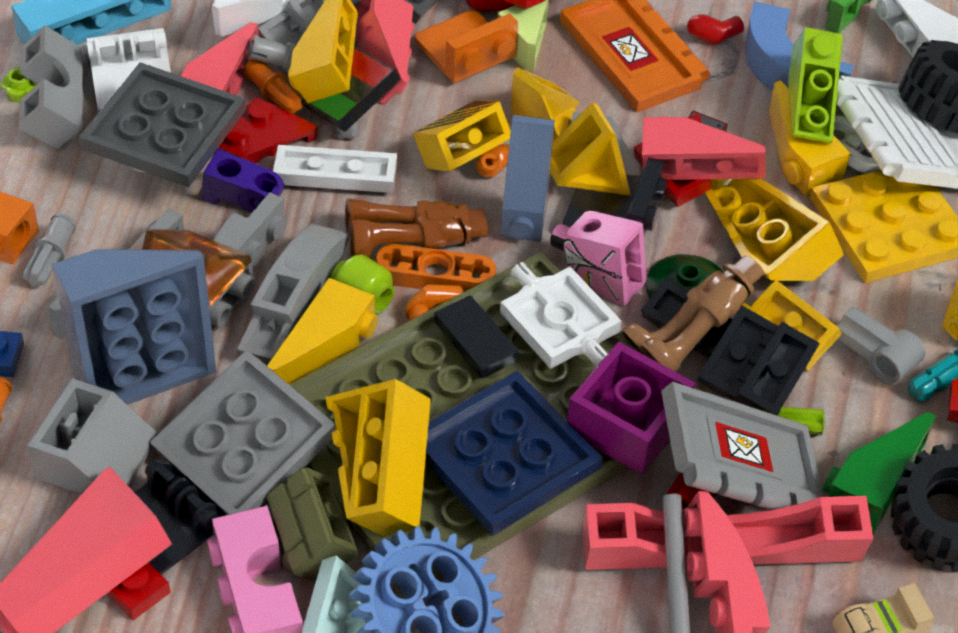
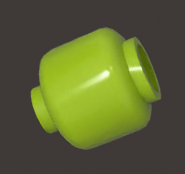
M363 254L354 255L348 260L340 261L332 272L331 279L375 295V314L383 312L394 297L395 287L393 286L391 272Z

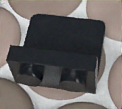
M648 158L639 184L628 182L631 196L576 188L563 219V225L571 227L585 212L595 211L643 223L644 236L647 230L653 231L658 214V207L655 206L657 202L663 203L668 186V179L662 178L664 161Z

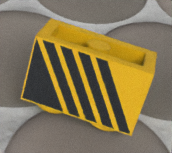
M474 100L413 132L426 169L452 171L509 140L511 134L500 101Z

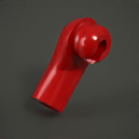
M699 14L692 16L688 20L687 30L691 35L704 42L719 44L744 31V23L739 16H733L721 22L708 15Z

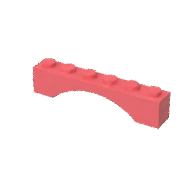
M866 496L819 497L774 510L727 515L749 552L753 565L862 561L873 541ZM635 503L586 504L581 527L585 570L667 568L663 511L647 508ZM684 536L685 560L689 553L688 536Z

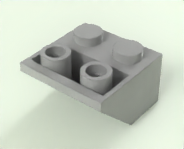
M72 378L27 447L36 479L82 494L101 472L109 466L130 486L153 448L149 442L158 435V432L114 392Z

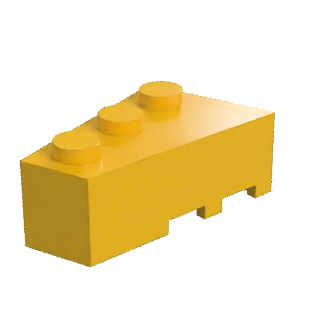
M397 379L325 397L327 409L334 413L336 430L331 432L333 444L340 448L343 466L338 468L346 519L383 537L393 535L399 530L408 532L416 526L420 527L431 399Z

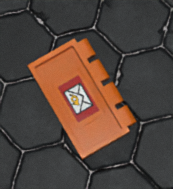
M588 0L561 10L560 22L636 112L701 89L702 82L710 77L711 73L695 54H692L691 49L675 32H672V28L656 10H653V7L647 0Z

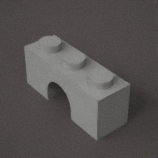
M45 25L21 47L20 74L32 80L36 86L19 101V129L58 150L70 139H75L82 131L84 120L82 119V101L84 98V93L82 92V74L84 71L82 66V47Z

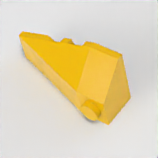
M711 179V190L705 192V195L740 256L744 257L746 255L756 261L765 272L763 276L770 281H775V279L777 281H814L844 255L828 220L763 179Z

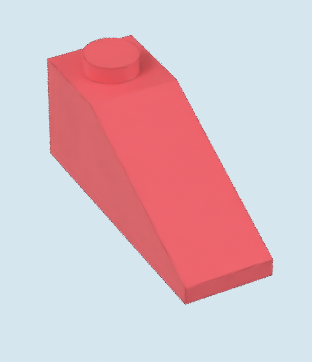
M248 23L189 62L181 76L238 95L246 80L244 67L250 61L247 58L249 44L252 42L253 35L259 36L258 23Z
M661 116L644 117L643 171L648 158L664 161L662 178L668 180L766 178V146L686 117Z

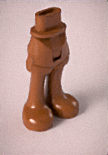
M346 198L345 227L346 233L350 235L351 257L363 254L370 258L372 250L376 246L387 243H409L425 248L440 249L458 245L462 242L470 244L471 238L488 237V223L485 210L467 209L466 204H459L458 209V205L446 203L445 201L430 202L420 200L417 201V206L376 204L362 198Z

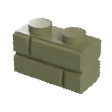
M306 467L299 469L286 479V484H280L266 496L272 512L271 520L275 533L280 536L285 550L282 554L284 566L294 576L316 582L323 559L338 556L347 564L358 556V550L331 477Z

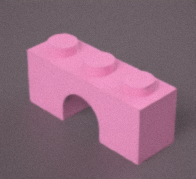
M268 506L212 519L214 538L207 539L206 542L212 567L220 565L222 567L224 576L217 578L223 606L232 604L235 616L228 617L230 632L301 633L303 621L291 582L271 587L262 586L254 582L262 574L281 569L279 543Z

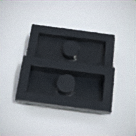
M741 305L698 375L697 381L740 404L778 415L820 343L782 321L778 326Z

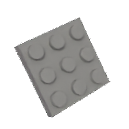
M246 349L149 443L226 515L266 506L268 504L267 494L280 484H286V479L299 469L304 468L333 440L331 432L336 430V424Z

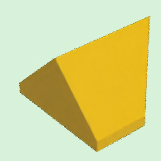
M517 67L513 73L511 114L555 120L554 141L571 124L573 112H575L580 101L555 83Z
M591 103L553 141L550 174L558 186L631 196L616 134L598 104Z

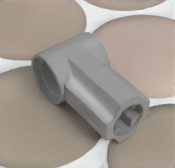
M850 308L837 325L842 333L838 340L867 359L872 373L885 384H897L925 357V347L914 333L902 329L894 333L859 308Z

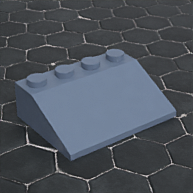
M95 249L52 264L74 378L76 380L112 391L129 405L217 372L204 256L200 250Z

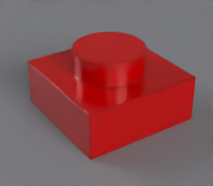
M148 562L109 591L107 595L134 621L170 594L171 591L169 582Z

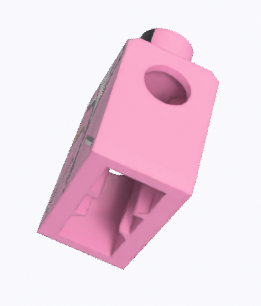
M587 211L571 227L558 224L554 228L550 238L551 246L566 252L567 268L571 267L594 292L625 307L646 284L643 223L595 211Z

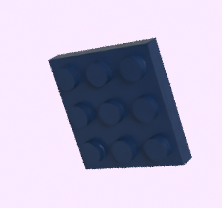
M515 371L429 422L425 462L484 528L494 536L601 469L602 457L518 371Z

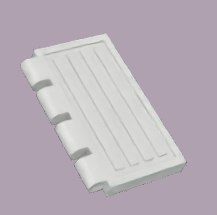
M840 76L836 103L853 129L856 130L857 135L869 153L872 154L873 159L884 175L894 176L898 182L958 189V158L935 126L917 116L902 101L901 93L898 91L900 84Z

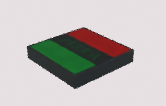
M354 47L349 90L311 103H307L302 96V102L304 107L345 132L400 80V77L393 68Z

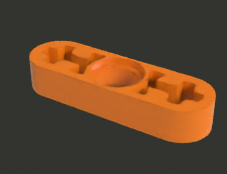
M389 244L382 247L376 256V263L391 272L393 286L421 289L428 284L460 285L463 292L496 276L495 263L490 258L478 254ZM393 262H398L397 267H391ZM413 264H417V271L413 270ZM431 265H440L446 268L447 271L441 275H431L425 269ZM455 270H459V276H455ZM474 273H480V278H474Z

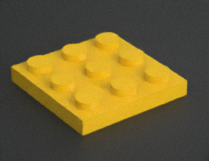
M881 170L812 187L810 200L821 217L830 222L841 248L864 283L958 258V216L936 186L898 182L894 176H886Z

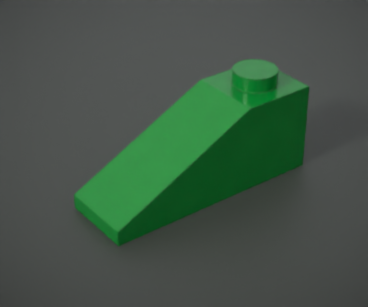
M926 412L851 452L841 469L833 466L826 478L823 491L829 493L828 497L866 496L872 534L874 535L893 502L897 484L902 476L904 467L909 461L914 463L916 454L920 453L926 445L936 415Z

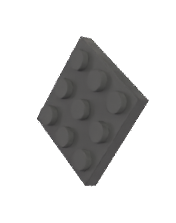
M139 62L79 136L80 149L189 188L246 111V101L243 97Z

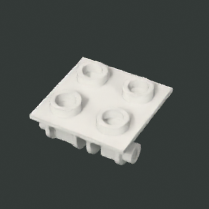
M164 28L87 38L98 111L104 107L139 62L171 73Z

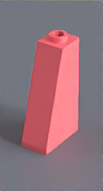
M110 466L101 472L0 583V629L3 633L56 632L172 545L155 514Z

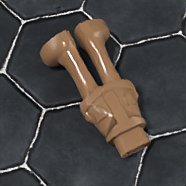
M746 255L734 265L726 263L723 265L724 273L722 271L714 272L686 294L688 299L666 325L650 332L642 326L632 323L624 327L621 333L643 355L677 372L685 357L712 327L722 326L729 317H732L739 311L741 304L754 291L752 284L762 277L765 272L756 261Z

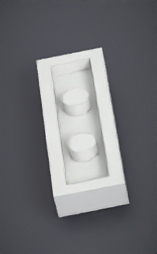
M278 145L273 171L281 177L284 185L393 193L397 169V153Z

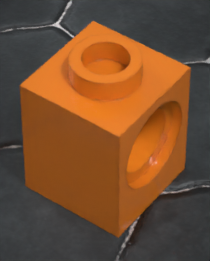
M0 192V260L14 264L37 235L39 228L32 202Z

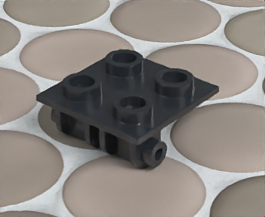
M153 460L145 469L147 483L134 493L155 514L172 543L171 546L149 561L162 575L207 539L211 538L214 535L212 519L226 516V514L168 462Z

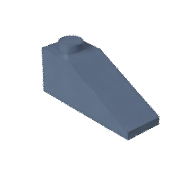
M513 115L502 211V237L540 242L542 240L548 204L555 120Z

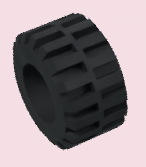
M940 40L926 41L917 49L899 85L898 91L901 93L902 101L917 116L934 126L954 133H958V44Z
M941 444L933 446L930 455L925 450L916 454L914 463L909 461L904 467L893 498L890 517L894 518L892 524L894 534L902 535L900 541L902 548L905 551L911 548L916 551L913 559L921 564L925 559L933 561L932 569L942 571L944 565H951V571L958 572V522L948 521L940 517L933 511L927 500L934 495L944 493L958 496V444H953L951 450H945L944 445Z

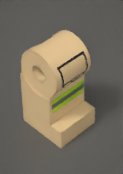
M912 583L898 588L894 596L869 604H855L844 609L834 618L832 626L836 633H929L935 617L916 583Z

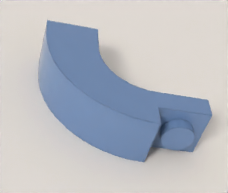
M754 1L745 42L747 63L754 75L772 91L774 83L780 80L789 88L791 51L794 44L789 40L786 32L791 9ZM840 62L839 78L840 76L851 77L854 64Z

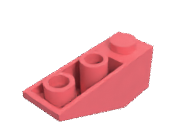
M361 0L355 6L358 11L355 40L359 50L393 68L400 77V80L379 100L385 105L395 94L402 93L409 82L410 75L407 72L408 61L412 53L410 38L414 29V23L412 22L413 5L405 0Z

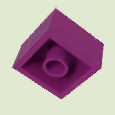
M618 341L570 398L567 422L592 447L643 475L670 441L661 391L672 382L694 389L696 383Z

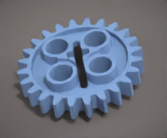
M416 526L407 536L402 530H399L390 537V541L384 538L374 547L376 552L371 551L363 558L362 562L365 567L358 570L353 577L362 585L357 586L350 592V597L362 602V604L350 614L351 617L364 619L365 625L356 633H411V626L417 628L421 633H501L491 623H496L504 617L503 611L492 607V604L503 597V593L490 591L488 585L497 576L496 574L483 575L481 568L485 565L487 559L482 557L473 561L469 557L473 549L471 543L460 550L456 547L457 534L452 533L444 541H441L440 532L437 527H434L424 537L421 528ZM431 567L438 569L442 573L444 583L434 577ZM390 582L400 586L404 593V599L394 595ZM429 602L431 606L426 607L425 604ZM452 610L461 615L464 627L454 621L451 613Z

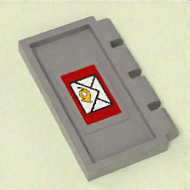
M672 382L661 391L675 469L683 473L686 485L712 493L717 492L719 495L746 503H753L756 506L770 510L824 497L807 425Z

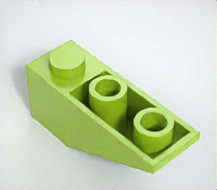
M805 27L792 46L788 86L792 136L830 144L833 141L843 34Z

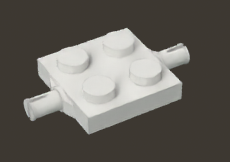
M520 262L519 266L516 264L511 270V276L523 288L517 294L501 301V315L550 369L581 354H585L597 367L608 354L599 343L619 333L622 321L571 267L554 275L536 277L524 262Z

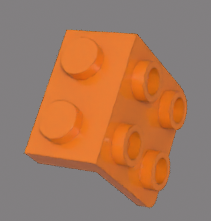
M469 10L417 32L415 43L453 83H456L515 57L517 53L518 21L509 13L488 22L478 11Z

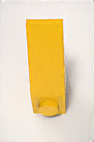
M325 0L293 49L291 66L288 69L289 82L294 90H299L307 103L348 91L350 88L358 11L351 0Z
M781 80L775 82L769 114L782 172L791 184H794L805 197L811 195L812 187L843 180L850 152L834 135L831 144L792 136L789 88Z
M328 278L267 367L287 384H291L354 351L360 346L364 338H371L376 330L378 315L375 314V295Z

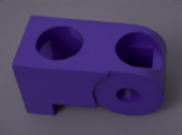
M217 149L203 172L201 200L217 205L221 199L237 206H243L248 212L252 213L269 193L280 197L284 189V182L276 172Z

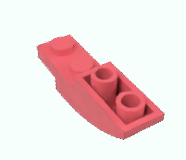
M698 491L689 505L682 511L684 536H688L689 553L686 558V575L689 581H693L695 598H712L709 606V618L711 625L717 628V633H766L770 629L767 605L749 552L723 509L708 491Z

